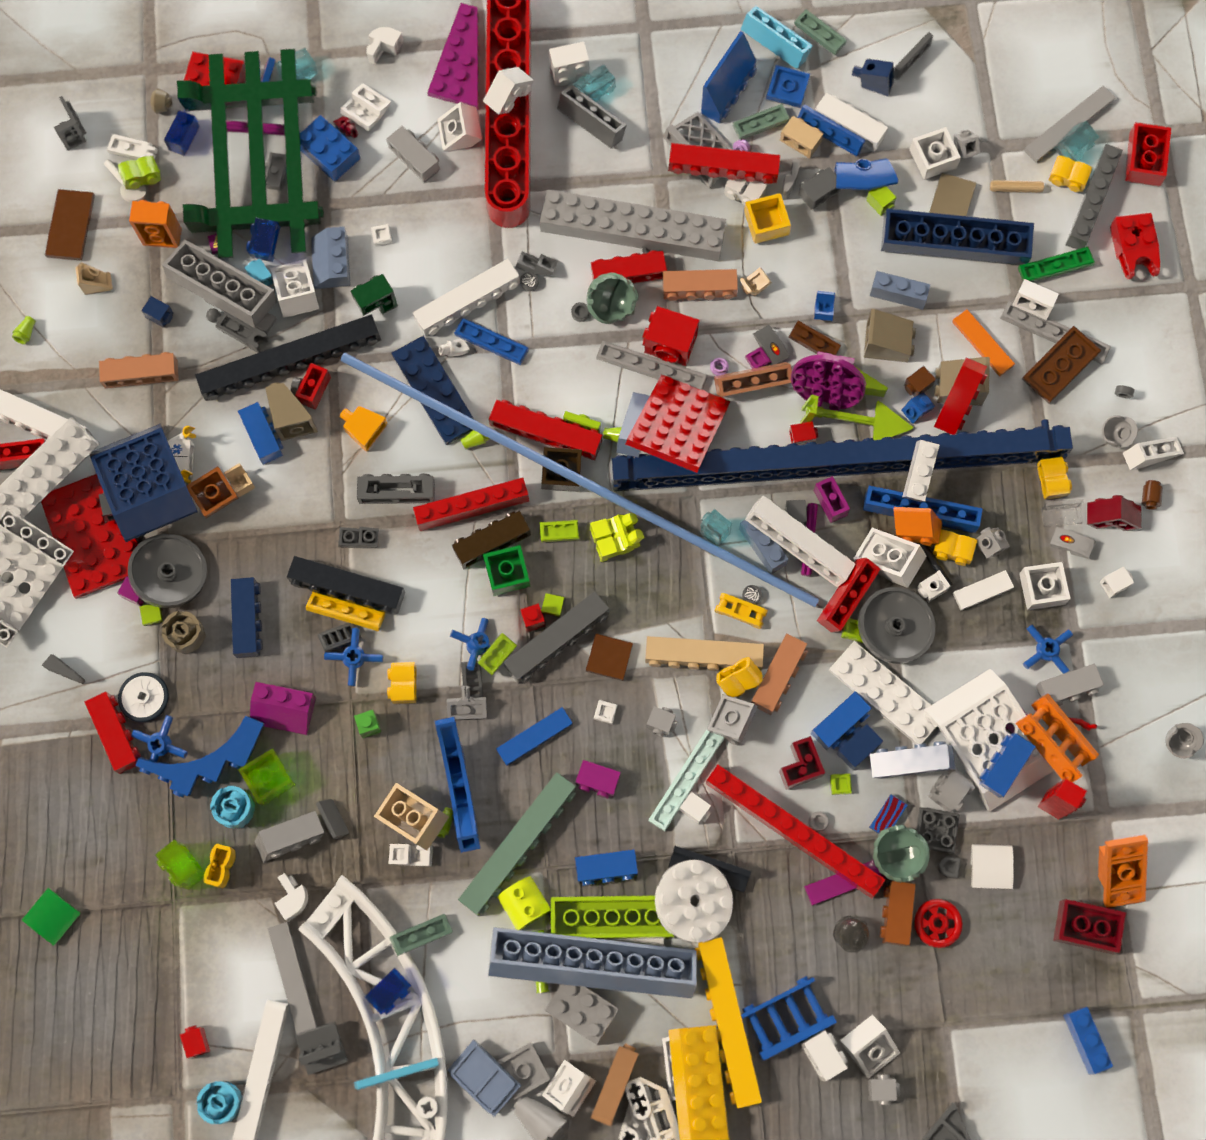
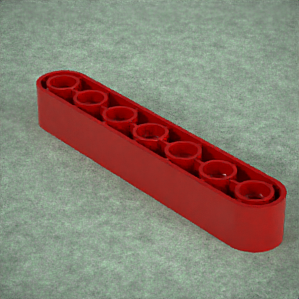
M487 0L486 94L499 70L519 67L531 77L530 0ZM531 91L525 96L516 97L514 107L508 113L498 114L486 104L485 199L490 219L496 225L503 228H514L521 225L530 214ZM508 198L513 199L508 202L503 201L504 199Z

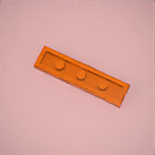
M968 309L952 320V323L982 357H990V366L999 377L1014 367L1015 363Z

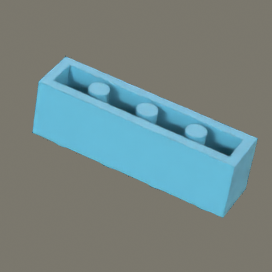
M757 6L746 14L740 29L796 69L807 60L813 46Z

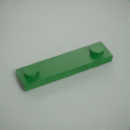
M1088 246L1019 265L1018 270L1023 281L1026 279L1030 282H1035L1094 265L1095 262Z

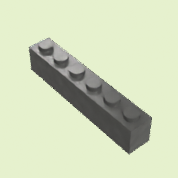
M1105 144L1068 236L1066 246L1074 249H1081L1086 246L1123 152L1122 149Z
M594 591L503 662L504 667L518 684L522 681L525 683L533 676V672L537 669L540 671L548 665L547 661L551 658L556 659L559 657L565 647L573 646L578 641V637L582 634L587 635L593 630L592 626L598 622H604L609 617V608Z

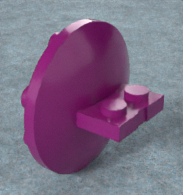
M819 351L817 355L807 356L799 360L791 373L793 389L804 400L807 401L811 395L819 396L818 406L821 407L824 401L829 403V409L834 411L857 405L864 397L866 381L862 373L854 366L855 358L836 356Z

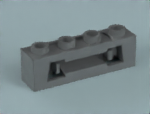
M426 473L419 474V476H411L410 474H401L400 476L364 474L357 477V500L359 504L431 503L435 501V480L433 476ZM378 487H382V489L413 488L414 493H411L410 490L379 491Z

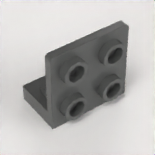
M63 96L59 98L70 120L61 122L54 129L68 151L87 142L84 137L86 131L80 123L70 101H65Z

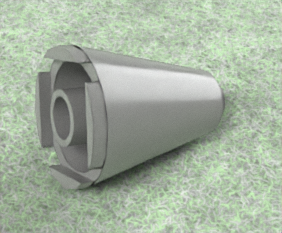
M528 1096L519 1098L514 1105L515 1115L533 1140H562L565 1136L563 1134L564 1129L567 1128L569 1130L572 1120L569 1117Z

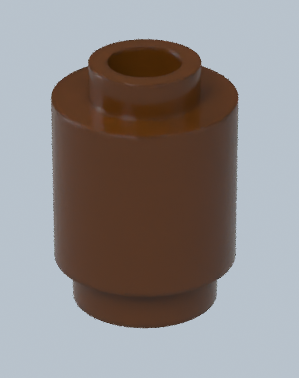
M1156 480L1145 482L1141 504L1146 509L1155 510L1161 506L1163 491L1161 482Z

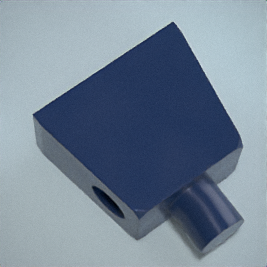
M866 59L863 67L856 65L853 67L852 76L861 78L862 88L889 96L894 84V62Z

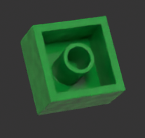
M520 545L483 554L493 596L531 587Z

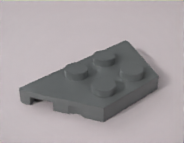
M952 1102L921 1140H970L955 1103Z

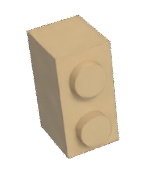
M792 116L781 131L780 141L806 157L811 158L822 142L823 133L818 128L806 124L804 120Z

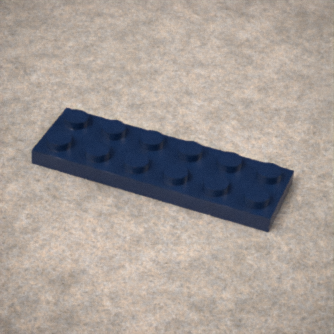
M424 335L391 352L392 357L410 387L474 419ZM421 403L445 445L473 431L469 427Z

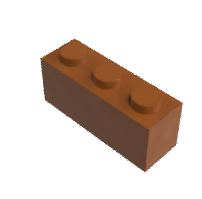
M890 881L888 885H885L884 897L887 898L886 906L883 905L882 918H885L884 926L880 928V938H883L882 943L905 947L910 945L915 884Z

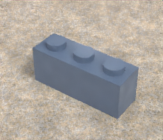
M876 271L870 296L923 310L931 284Z
M743 520L740 522L739 530L770 574L777 572L787 565L788 557L779 544L748 521Z

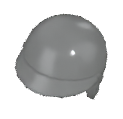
M1119 415L1109 417L1102 427L1104 440L1113 447L1123 448L1129 446L1134 442L1138 433L1137 425L1133 419Z
M1190 723L1176 724L1168 731L1165 739L1168 750L1174 756L1183 759L1193 756L1202 747L1204 742L1201 730Z

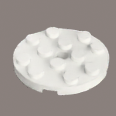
M688 860L673 865L663 874V878L659 886H657L655 893V907L660 922L670 934L685 942L698 943L713 939L724 930L732 914L733 898L726 878L716 867L704 861ZM692 896L697 897V899H699L698 905L696 907L692 906L690 903V899Z

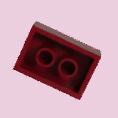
M1063 899L1059 901L1053 941L1113 955L1118 954L1121 949L1126 912Z

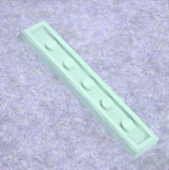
M708 730L705 731L648 821L664 832L666 831L725 738L723 736L711 733Z

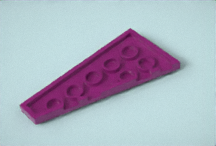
M460 3L427 94L429 97L455 104L461 102L476 107L478 110V8Z

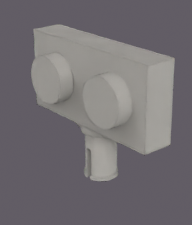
M269 153L268 160L265 163L266 188L281 190L286 170L285 154Z
M462 686V697L447 699L448 718H487L486 697H470V687L466 686L465 693V686Z

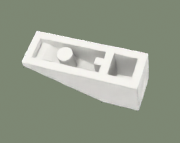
M1177 437L1137 443L1123 453L1130 470L1144 468L1184 454Z

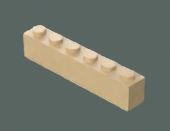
M647 636L645 663H649V666L660 667L661 664H665L670 668L688 666L689 669H699L700 667H707L708 670L718 671L719 668L725 669L733 666L741 659L750 657L761 671L763 667L764 644Z

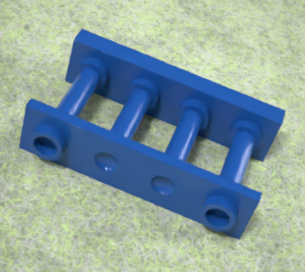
M805 976L796 981L798 985L757 1007L751 1004L742 1009L744 1013L741 1014V1018L743 1019L748 1016L762 1044L761 1048L763 1051L759 1053L762 1061L837 1023L833 1015L828 1017L827 1014H824L809 985L815 981L814 977L808 979ZM801 988L817 1016V1023L811 1026L805 1022L791 994ZM783 997L799 1026L797 1028L799 1032L791 1035L790 1032L788 1033L773 1004ZM764 1007L767 1008L781 1036V1042L775 1045L769 1041L755 1014L756 1011Z

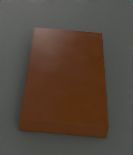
M58 189L45 250L46 258L82 261L95 198L93 192Z
M1073 326L1022 377V380L1050 404L1102 350Z

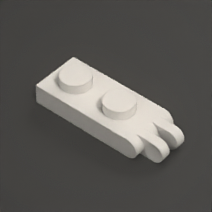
M112 134L107 147V151L110 154L136 160L144 156H153L155 159L156 155L154 154L158 152V149L152 147V144L149 142Z

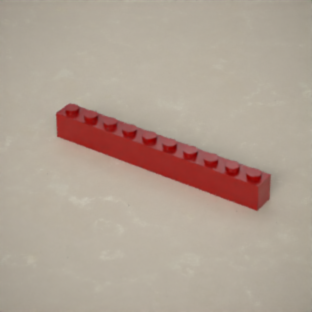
M717 764L707 778L706 785L871 899L885 881L883 877Z

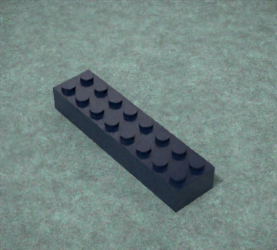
M887 208L883 222L881 251L1023 265L1029 263L1032 258L1034 223Z

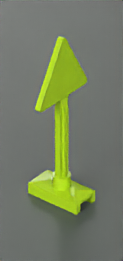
M811 395L801 409L806 414L800 423L811 422L814 417H825L871 425L874 427V440H881L884 437H895L913 429V426L880 401L876 402L875 417L823 409V407L818 406L819 396Z

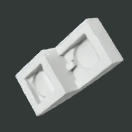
M390 844L389 864L432 867L433 846H430L428 851L418 845Z

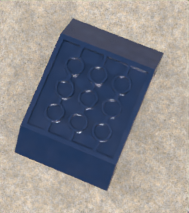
M161 423L90 453V459L125 542L198 512Z

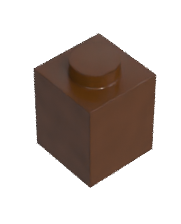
M922 366L906 379L904 384L905 390L909 395L915 397L930 389L936 379L925 366Z

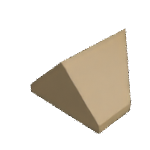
M82 262L76 267L77 284L85 295L112 290L110 272L105 273Z

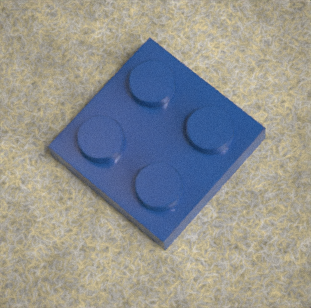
M776 65L766 99L801 108L810 74Z

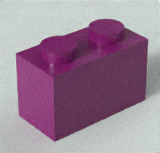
M832 476L816 483L813 491L829 522L833 523L848 516L850 508L834 477Z
M583 760L575 783L579 786V790L588 793L592 790L598 792V796L608 799L609 796L614 797L621 772Z

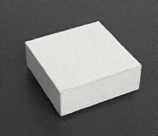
M389 224L371 227L375 246L393 243Z
M599 700L594 720L612 725L618 705Z

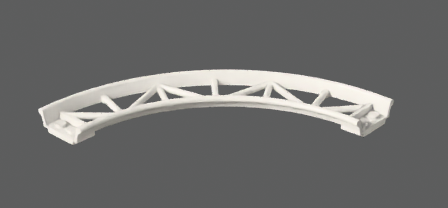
M341 875L334 888L298 930L327 957L351 992L368 1033L376 1075L410 1066L393 1067L420 1008L429 1036L432 1059L437 1057L439 1064L436 1067L423 1070H434L435 1100L438 1104V1109L434 1116V1126L428 1118H422L417 1113V1104L399 1081L393 1079L376 1084L377 1107L373 1140H385L386 1133L424 1137L421 1140H445L448 1104L445 1054L439 1024L428 990L409 952L398 956V959L415 993L358 969L389 946L394 950L389 938L397 934V932L366 895L346 877ZM353 902L371 919L385 937V940L354 962L351 905ZM342 916L345 961L325 939ZM356 978L408 1000L373 1014ZM411 1008L386 1061L376 1022ZM388 1082L425 1129L387 1125Z

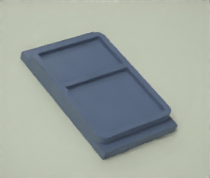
M475 1039L447 1070L451 1077L493 1117L500 1112L522 1086Z

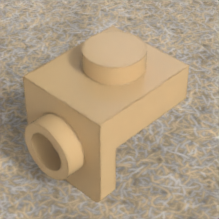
M758 268L746 279L743 277L740 279L743 284L741 285L742 290L747 295L751 294L753 296L758 295L772 283L762 268Z
M240 463L224 472L238 497L255 488Z

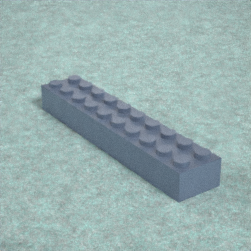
M494 927L488 976L692 999L696 988V950Z

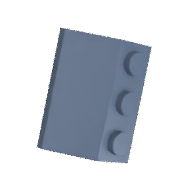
M345 226L326 228L311 237L314 289L351 286L348 235Z

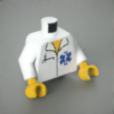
M187 425L183 428L182 433L168 440V443L184 481L190 484L193 476L195 445L188 439H195L196 434L191 433L195 428Z

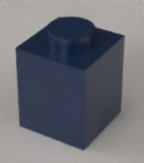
M152 296L141 310L146 319L163 328L171 322L174 314L169 305Z

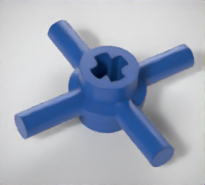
M487 618L481 619L478 632L470 636L453 629L450 633V637L467 645V651L471 654L467 664L468 670H474L478 655H483L491 646L489 645V638L485 634L489 622Z
M1030 625L1027 630L1038 644L1036 646V654L1025 661L1023 666L1029 669L1042 659L1053 661L1063 674L1070 671L1058 655L1060 653V645L1071 638L1073 633L1068 629L1055 640L1043 638L1034 625ZM1049 647L1051 650L1047 652L1045 648Z
M352 628L351 646L347 647L343 653H324V660H340L349 668L348 686L351 687L356 686L357 668L361 667L364 662H383V655L365 654L363 649L359 647V628ZM355 653L358 656V658H355V661H352L350 659V656H353V654Z
M166 715L160 732L154 733L151 736L137 730L132 732V737L147 743L148 749L152 753L151 761L157 762L159 756L165 755L168 752L184 759L188 754V751L173 746L170 737L167 735L173 721L172 716Z

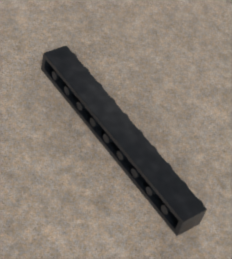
M370 314L195 374L205 401L215 400L221 395L233 394L241 388H250L256 383L268 382L273 377L285 376L294 370H303L310 363L320 364L326 359L340 357L343 353L355 352L361 347L375 345L378 341H381L374 318Z

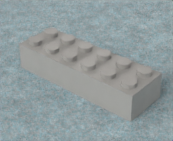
M185 239L162 265L166 278L254 328L277 302L272 288Z

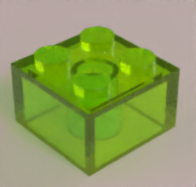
M273 748L238 769L255 800L261 806L296 786L278 753Z
M175 839L155 854L158 858L156 863L163 871L166 870L170 874L168 879L175 887L178 886L180 889L189 890L204 878L205 871L187 847Z

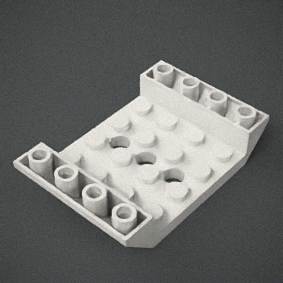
M8 508L0 516V644L6 648L74 552ZM5 572H11L14 579L12 582L6 583L3 581L2 575ZM26 582L30 585L28 593L20 592L19 585Z
M991 669L924 710L934 727L938 726L948 743L953 746V751L980 791L978 796L988 812L1054 771L1035 748L1004 797L999 798L979 785L982 780L980 775L986 768L989 769L992 764L990 761L992 756L1003 747L1001 745L1002 740L1006 735L1010 736L1005 730L1007 723H1012L1015 726L1014 733L1030 742L1015 724L1026 716L1007 685ZM991 733L996 734L999 738L996 745L989 742V735ZM974 744H979L982 747L980 755L973 753L972 747Z

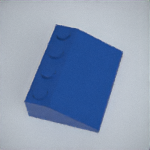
M739 32L703 85L701 114L717 123H720L723 118L726 119L730 112L729 108L731 105L736 104L739 99V93L741 91L744 92L748 85L747 81L750 77L753 78L757 72V60L744 32Z

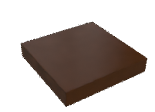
M595 634L586 672L623 681L633 643Z

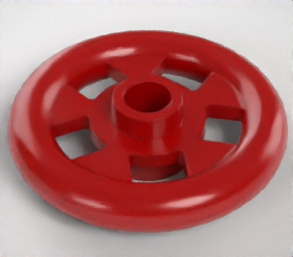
M932 899L919 907L915 914L914 926L917 935L925 944L934 948H945L958 940L962 932L963 921L960 912L952 903L943 899ZM938 907L946 909V915L937 913ZM927 911L933 914L928 921L923 918ZM948 919H954V928H948ZM936 920L941 921V927L935 926ZM926 926H929V929L933 932L930 936L924 931ZM946 932L947 938L939 940L938 934Z

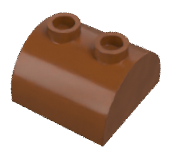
M218 466L187 485L190 495L206 519L239 499Z

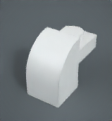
M380 27L373 30L369 34L370 44L366 50L369 63L375 65L383 51L396 56L404 42L402 32L390 27Z
M283 873L278 879L288 895L277 901L275 905L283 918L289 922L306 908L308 892L303 885L296 888L298 883L292 875L288 876L286 873Z

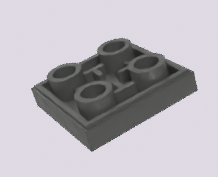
M923 807L919 808L916 831L917 834L926 840L929 850L950 854L955 853L960 814Z

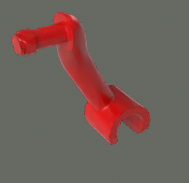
M1068 717L1074 724L1080 725L1087 731L1097 728L1096 724L1090 725L1083 719Z

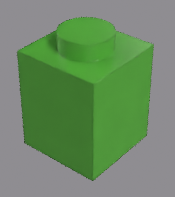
M373 709L354 716L362 738L381 732Z

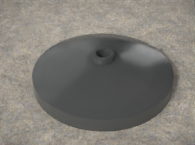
M159 534L145 539L134 549L128 562V579L133 591L144 602L160 608H175L189 603L200 593L206 580L207 567L202 552L190 540L179 535Z
M889 587L875 592L863 604L858 617V629L864 645L873 655L889 663L904 664L918 659L929 649L935 636V620L930 607L919 595L905 588Z

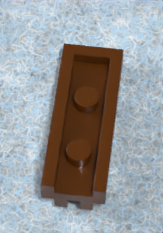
M799 320L788 338L815 354L819 351L836 355L841 347L840 344Z

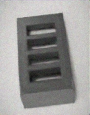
M346 623L317 634L324 651L333 652L351 644V636L348 629L357 628V626ZM342 631L345 632V635L347 637V639L345 640L343 639L340 633ZM337 634L339 642L335 641L333 635ZM326 638H330L331 645H328Z
M51 654L42 664L44 668L81 684L85 682L83 677L54 654Z
M468 661L461 662L465 693L467 683L478 682L479 686L470 687L469 690H479V694H472L470 697H484L481 666L476 662V671H466ZM478 674V678L466 679V675Z

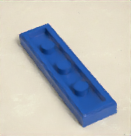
M807 105L801 108L798 118L804 120L809 126L818 128L823 133L825 139L856 157L860 154L866 141L864 138Z
M462 318L454 332L455 336L518 365H521L529 350L528 347L465 318Z
M563 707L502 744L496 750L506 766L570 727L573 723Z

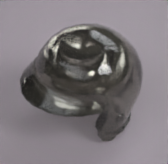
M845 916L835 925L833 936L835 941L845 951L855 953L867 944L869 929L867 924L861 919Z

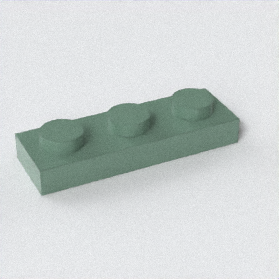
M807 9L794 22L796 27L833 55H836L846 44L847 40Z
M779 104L733 122V128L739 140H743L789 122V116L783 104Z
M444 913L394 934L389 939L398 957L447 936L453 931Z

